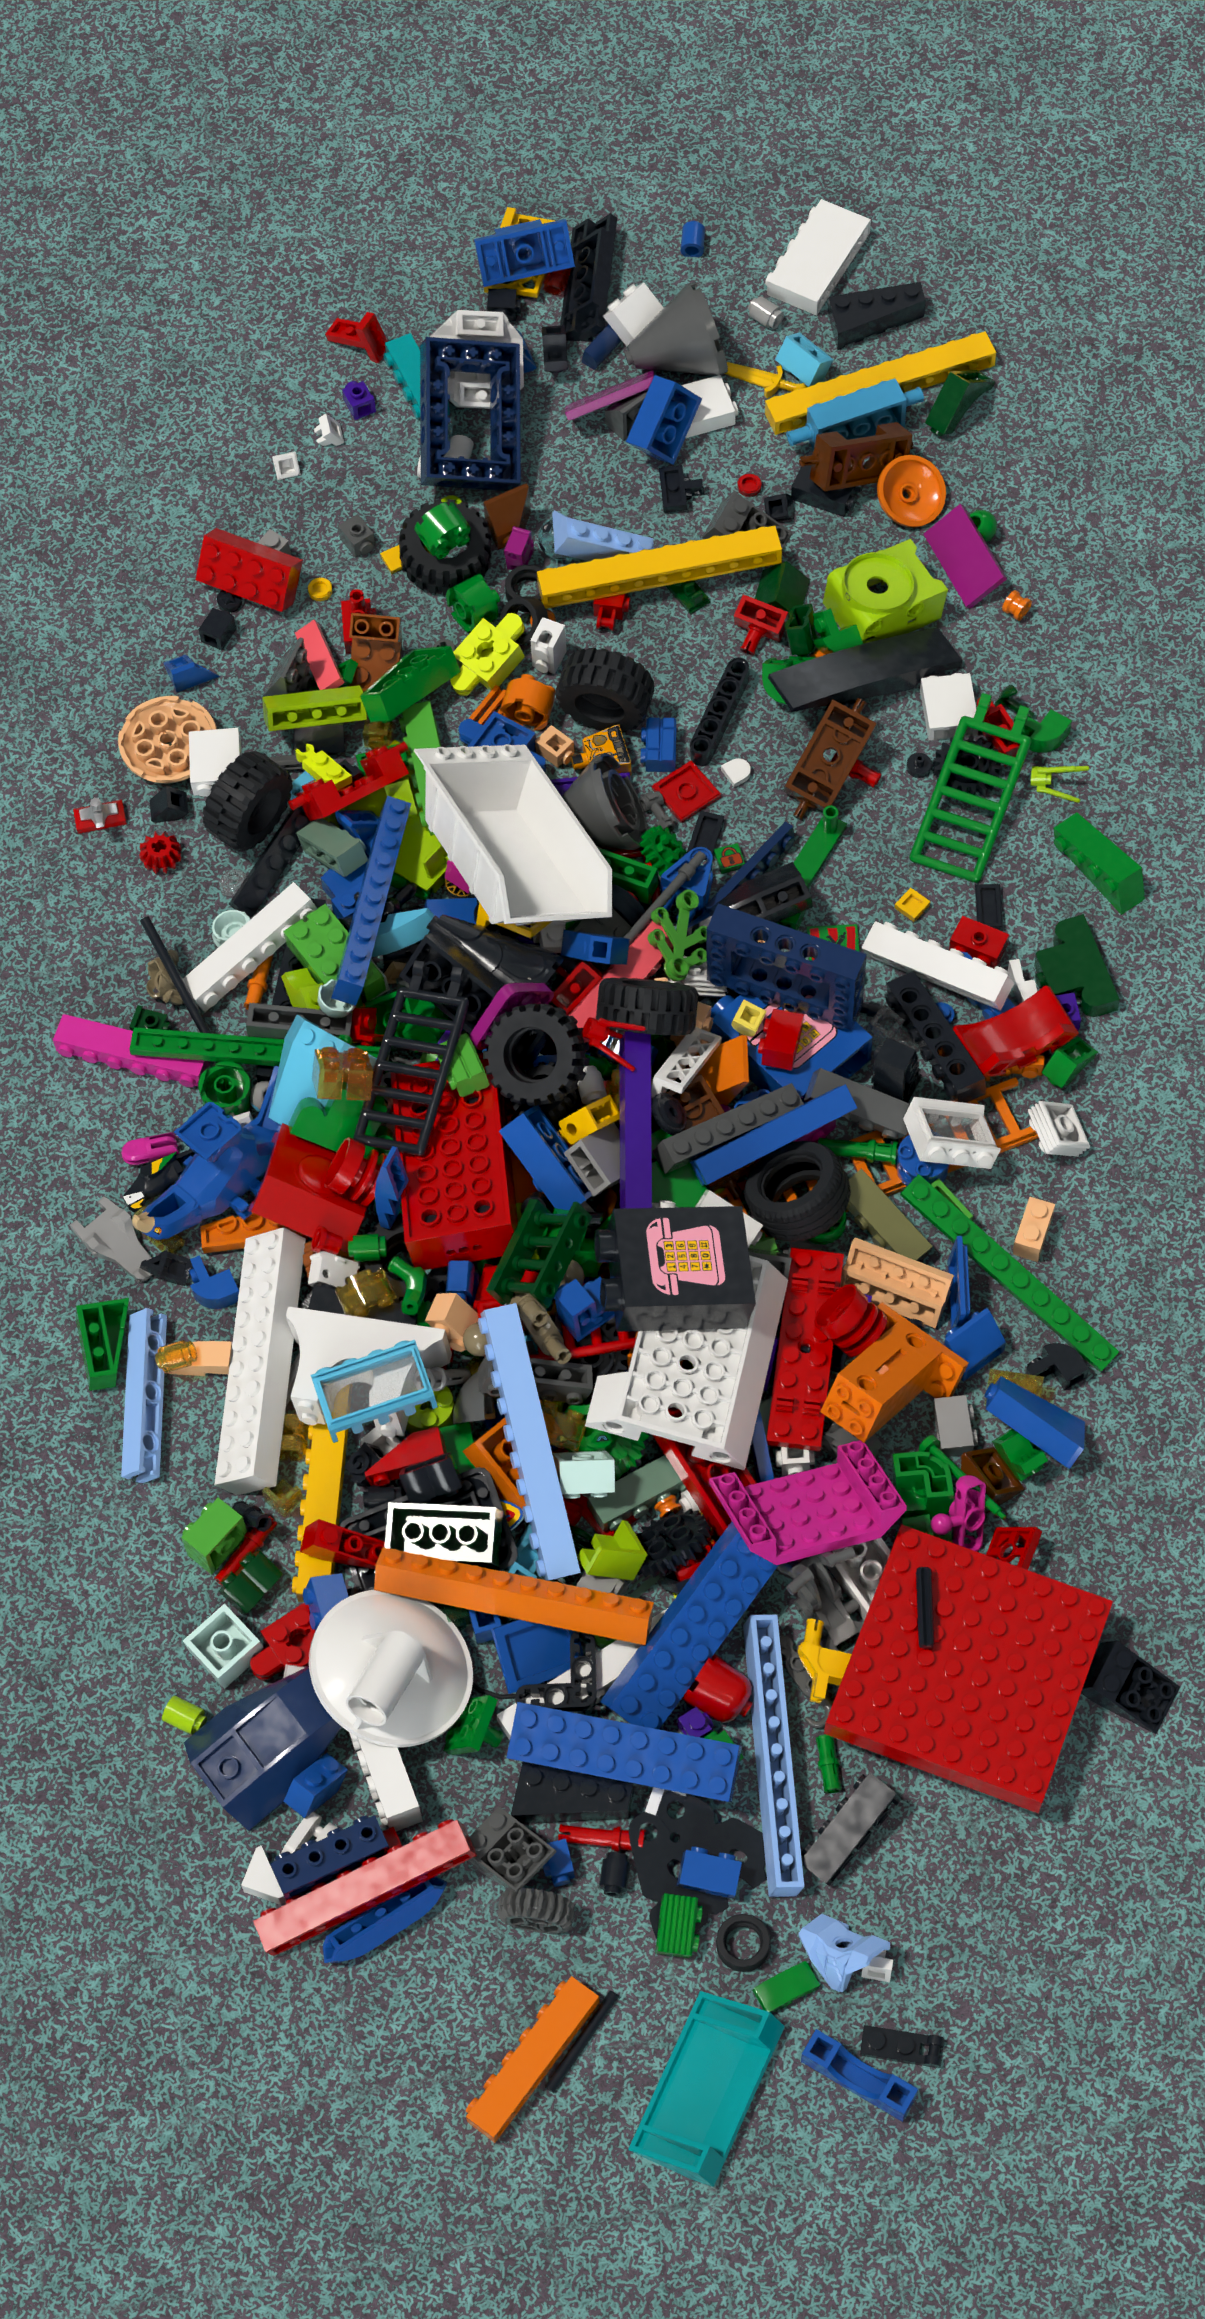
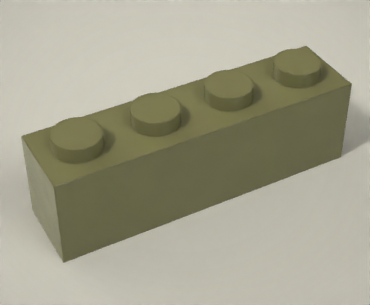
M862 1168L848 1179L851 1195L845 1211L849 1210L854 1215V1221L862 1230L866 1229L873 1236L872 1241L875 1245L916 1261L922 1260L930 1253L933 1246Z

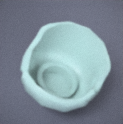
M330 979L326 984L320 985L317 1002L321 1011L327 1016L333 1018L345 1017L356 1006L331 998L336 980Z

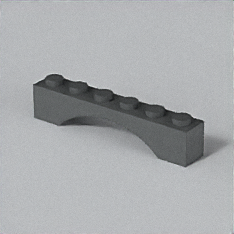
M790 1083L664 1139L652 1152L664 1174H667L804 1103L794 1085Z

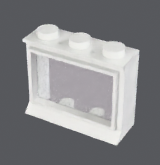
M913 1097L903 1118L920 1161L991 1169L1001 1148L997 1147L984 1117V1105Z

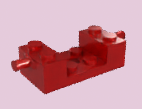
M402 742L394 747L387 748L384 745L366 752V758L361 760L360 763L367 777L364 776L353 782L354 787L351 785L337 790L332 779L323 781L322 778L302 785L303 791L297 793L296 798L288 801L290 808L295 810L302 806L309 821L325 818L409 774L400 755L409 751L408 746L405 742Z

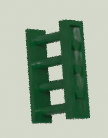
M530 1199L486 1291L501 1305H509L515 1293H530L544 1308H549L592 1216L578 1202H573L568 1214H552L539 1200ZM548 1224L562 1225L557 1237L542 1236ZM537 1247L551 1248L546 1260L531 1259ZM526 1270L540 1271L535 1283L520 1282Z

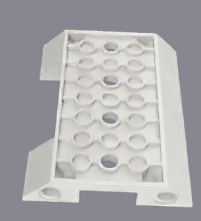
M749 1255L756 1305L746 1328L638 1331L628 1372L597 1376L585 1426L637 1441L641 1432L692 1445L691 1456L745 1470L788 1279L768 1260ZM688 1360L693 1364L694 1368L686 1370L681 1367L680 1361ZM672 1407L678 1408L682 1412V1416L679 1418L672 1417L668 1409Z

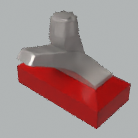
M94 797L91 799L90 806L73 809L78 834L127 824L122 800L102 803L99 798Z

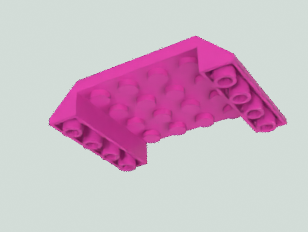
M861 1440L837 1446V1463L773 1480L744 1487L735 1472L709 1478V1484L749 1550L775 1565L879 1539L907 1510V1505L867 1445Z

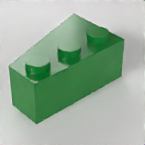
M129 1298L76 1306V1324L89 1391L116 1387Z

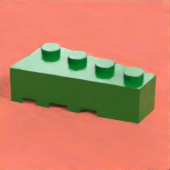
M441 646L412 649L362 693L360 697L370 722L381 721V723H388L393 721L404 710L459 674L461 671L452 647Z

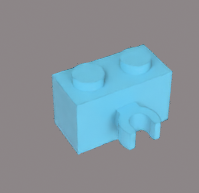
M800 332L786 336L775 358L784 370L791 372L799 379L800 383H804L808 387L818 382H823L834 360Z

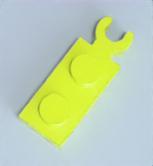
M309 743L306 744V752H301L299 749L295 750L297 761L301 762L302 768L316 780L320 778L323 781L332 779L337 790L352 783V775L324 751L321 750L315 753L313 745Z

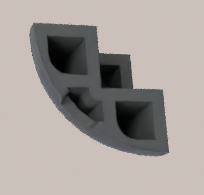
M478 1372L464 1383L456 1397L453 1408V1424L496 1418L493 1396L487 1393H479Z

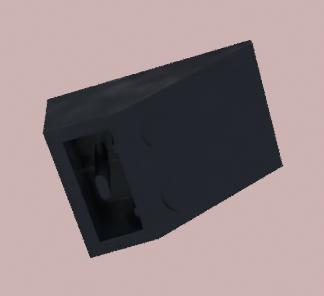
M1115 1640L1099 1644L1081 1694L1099 1706L1156 1734L1180 1686L1122 1643Z

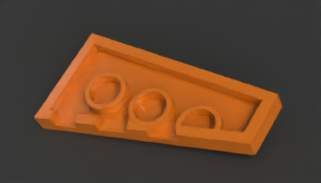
M254 1213L245 1221L239 1216L234 1217L232 1215L200 1226L202 1251L205 1254L243 1249L246 1238L283 1228L284 1226ZM289 1229L290 1231H292V1232H294V1233H296V1234H298V1235L304 1237L306 1240H308V1237H307L306 1235H303V1234H301V1233H299V1232H296V1231H294V1230Z

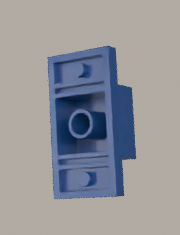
M540 219L494 229L495 235L474 239L484 287L575 267L566 219L542 224Z

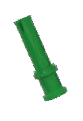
M819 1137L818 1143L828 1147L836 1156L867 1159L869 1163H874V1161L890 1162L891 1165H896L898 1142H893V1144L877 1143L876 1140L872 1139L867 1143Z

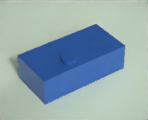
M538 1105L525 1111L499 1130V1133L532 1176L536 1189L546 1195L554 1208L570 1210L573 1202L581 1204L592 1196L564 1154L569 1149L568 1145Z

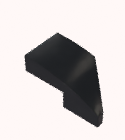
M165 1250L149 1260L142 1261L140 1268L161 1279L185 1286L189 1275L188 1270L191 1269V1262L189 1258Z

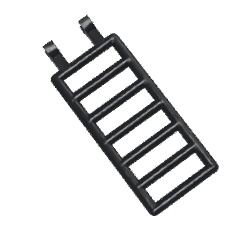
M415 960L409 988L400 987L397 990L353 1139L365 1144V1146L391 1150L392 1146L398 1148L399 1152L422 1156L425 1154L470 1001L466 997H461L463 988L469 979V975L464 973L463 968L453 967L449 990L447 994L423 990L425 981L429 978L431 968L425 967V962ZM410 998L457 1006L458 1008L454 1021L402 1012L405 1000ZM398 1023L450 1031L447 1045L395 1037ZM391 1047L443 1056L439 1070L387 1060ZM387 1071L436 1080L432 1095L380 1086L383 1073ZM376 1096L426 1104L428 1108L425 1119L372 1110ZM369 1120L421 1130L417 1144L365 1135Z

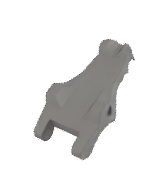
M103 1196L97 1201L104 1210L101 1215L85 1228L77 1220L70 1224V1228L94 1257L116 1263L132 1276L137 1283H142L150 1278L152 1274L140 1268L141 1262L152 1257L139 1243L131 1216L124 1209L119 1208Z

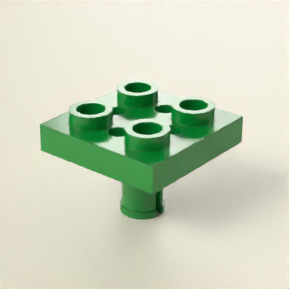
M490 1695L470 1698L458 1720L447 1732L443 1751L451 1755L478 1752L482 1742L496 1748L502 1740L503 1732L489 1726L498 1699Z

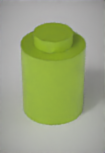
M174 1695L164 1709L162 1721L193 1735L206 1724L207 1717L204 1716V1709Z

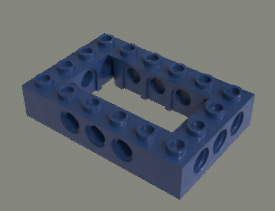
M426 337L420 345L421 485L509 491L521 484L520 344ZM450 371L490 374V460L488 458H482V460L464 459V456H459L458 458L444 457L450 449V441H448V425L450 423V418H448V401L450 400L448 378Z
M718 903L706 929L708 981L718 987L725 986L734 989L741 995L748 994L757 997L764 1003H774L783 1006L784 1009L790 1012L797 1011L806 1014L813 1020L829 1022L840 1029H853L863 1006L867 954ZM763 940L765 943H757L756 941ZM781 949H789L790 951L783 952ZM807 957H813V958H815V959H814V960H806L805 958H807ZM761 978L764 979V981L758 982L755 981V979ZM780 987H787V988H789V989H787V990H781V989H779V988H780ZM811 995L813 996V998L808 999L804 998L803 996Z

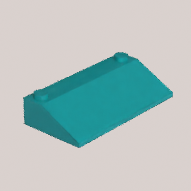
M700 1991L628 2150L689 2179L714 2187L785 2026L768 2011Z

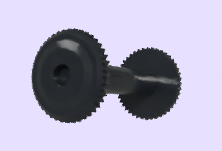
M666 1093L655 1095L652 1099L653 1101H651L653 1113L651 1116V1134L659 1129H663L665 1133L667 1132V1134L672 1136L685 1131L687 1118L680 1102Z

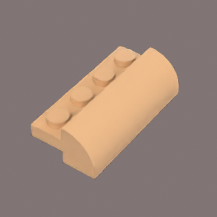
M855 1237L852 1241L846 1264L842 1269L840 1288L844 1285L853 1284L863 1294L872 1296V1303L876 1306L883 1302L902 1316L918 1319L925 1325L936 1328L948 1302L954 1275Z

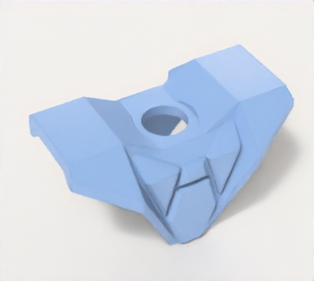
M824 1914L812 1920L799 1932V1938L809 1959L831 1989L838 1992H843L847 1989L854 1971L867 1967L871 1959L882 1951L890 1949V1942L874 1935L864 1937L849 1931V1925ZM842 1942L845 1948H839L836 1945Z

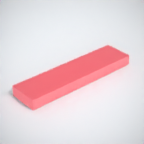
M312 620L295 632L297 640L299 638L304 639L305 649H307V661L310 664L311 672L319 690L338 688L344 684L342 675L316 620Z

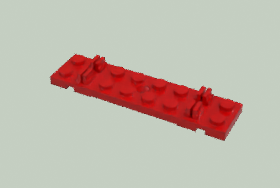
M791 1248L790 1257L792 1259L785 1292L766 1441L767 1445L821 1451L825 1415L820 1411L827 1398L834 1339H830L815 1326L814 1320L825 1300L840 1288L844 1254ZM808 1346L811 1350L808 1353H803L800 1348Z

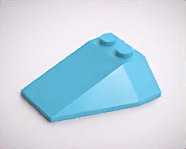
M297 1014L285 1036L268 1118L280 1125L282 1123L288 1125L298 1103L307 1097L316 1098L320 1101L322 1107H325L339 1080L357 1087L358 1085L365 1086L373 1073L377 1058L346 1043Z

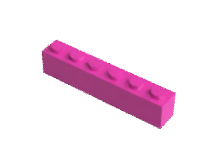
M66 1014L62 1015L53 1038L55 1049L62 1056L72 1057L74 1055L82 1057L83 1060L89 1063L103 1062L113 1069L127 1068L137 1075H145V1073L155 1075L161 1081L167 1082L170 1079L179 1081L181 1085L189 1088L194 1087V1085L198 1086L201 1074L209 1068L211 1061L131 1055L129 1049L133 1031Z

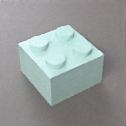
M607 1451L552 1453L564 1498H580V1494L591 1493V1497H607V1493L615 1492V1461Z
M225 1604L183 1640L189 1652L224 1689L249 1668L251 1658L264 1649L258 1638Z

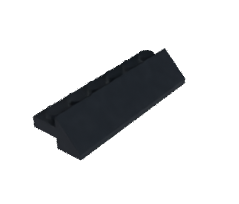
M611 213L596 223L588 218L572 228L571 248L575 267L567 268L560 326L565 325L567 341L592 342L593 336L604 330L605 318L603 315L606 314L615 234L617 231V217Z

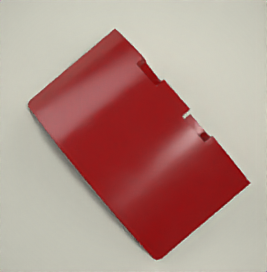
M1043 986L1034 995L1000 1015L981 1022L955 1025L953 1027L954 1032L984 1077L1003 1075L1006 1073L1005 1069L1016 1065L1019 1069L1037 1062L1036 1056L1049 1049L1052 1053L1079 1034L1049 986Z

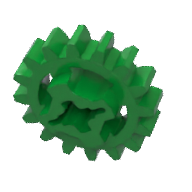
M661 825L651 827L641 836L643 841L640 842V845L644 848L641 853L645 855V862L651 863L652 867L658 868L660 877L687 853L682 847V841L676 840V834L671 835L669 828L663 830Z

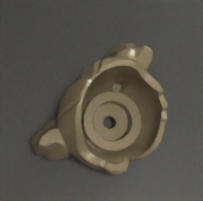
M167 950L176 966L179 961L178 952ZM156 957L148 962L147 969L151 979L147 982L146 989L150 997L153 999H163L165 1003L169 1001L175 1005L183 1004L184 1002L160 958ZM155 987L159 991L158 993L153 992V989H155Z

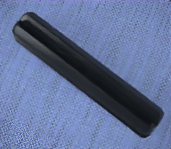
M919 1567L916 1571L918 1641L920 1648L930 1649L934 1647L935 1643L932 1570L929 1567Z

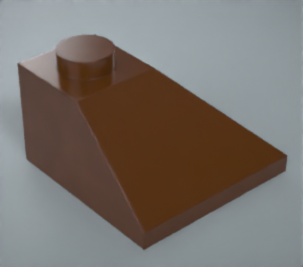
M527 483L483 502L485 520L488 523L487 527L491 531V538L498 550L506 547L513 526L522 529L526 527L531 514L529 486Z
M995 1447L968 1451L961 1455V1470L966 1475L975 1476L984 1482L986 1494L998 1506L1025 1490ZM985 1506L984 1512L989 1513L990 1510Z

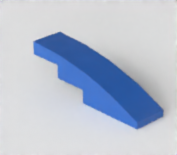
M392 1146L381 1166L375 1188L376 1211L380 1226L391 1229L401 1210V1194L409 1181L398 1148Z

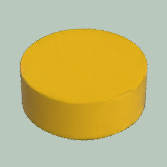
M315 578L308 585L309 596L315 601H325L332 595V584L325 578Z

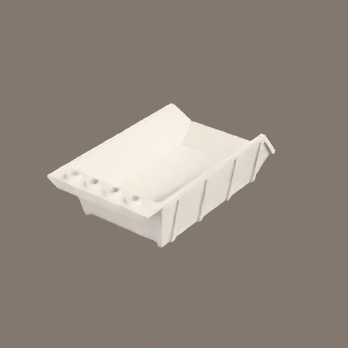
M506 744L502 746L483 745L475 747L414 749L426 771L425 821L429 825L428 829L435 834L447 852L449 861L454 863L468 884L469 891L476 896L486 911L491 924L504 923L521 926L546 921L566 923L581 919L612 917V868L526 745Z

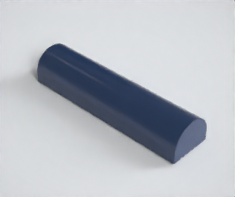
M609 324L584 350L581 361L593 370L622 341Z

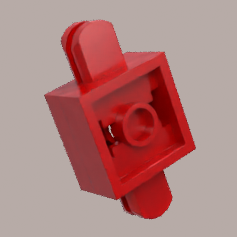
M302 1603L260 1631L267 1647L254 1655L250 1660V1666L256 1678L262 1681L268 1680L278 1672L285 1671L286 1664L302 1667L309 1666V1651L315 1629L313 1630L310 1626V1609L308 1605Z

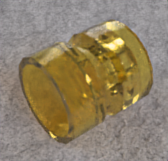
M285 1414L279 1460L288 1461L289 1457L291 1461H303L306 1458L308 1442L305 1439L308 1438L309 1425L300 1421L296 1414Z

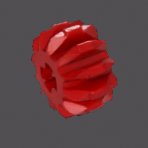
M155 831L154 837L146 836L145 843H140V860L144 863L147 870L152 868L155 874L158 873L160 868L167 874L168 866L176 869V862H181V844L177 842V838L174 835L169 836L166 831L162 835H158Z

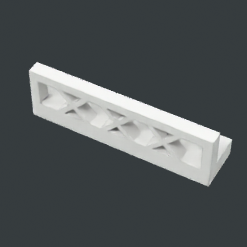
M695 1027L692 1034L684 1037L655 1074L651 1087V1098L653 1099L657 1094L666 1093L668 1089L682 1094L720 1045L722 1037ZM702 1039L710 1043L701 1044L700 1040ZM677 1077H679L681 1083L675 1081Z

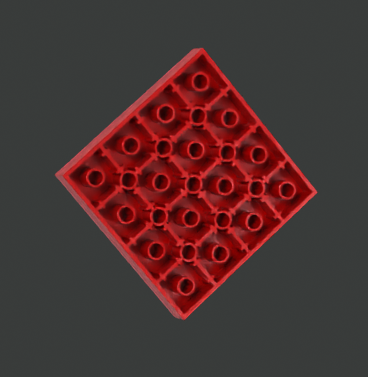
M901 1524L826 1720L824 1734L1039 1814L1113 1601ZM919 1567H929L932 1570L935 1643L934 1647L930 1649L920 1648L918 1641L916 1571Z

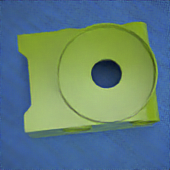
M909 539L884 550L859 555L851 560L848 565L833 570L827 577L823 604L827 609L831 608L835 621L840 628L856 624L863 644L910 633L940 619L948 589L941 580L933 579L916 556V545ZM880 582L881 585H888L887 591L881 594L873 593L868 589V587Z

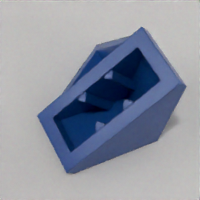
M186 654L163 663L176 693L220 677L194 663Z
M371 810L336 811L335 816L340 829L346 830L354 838L361 839L366 847L364 852L367 858H369L379 817Z

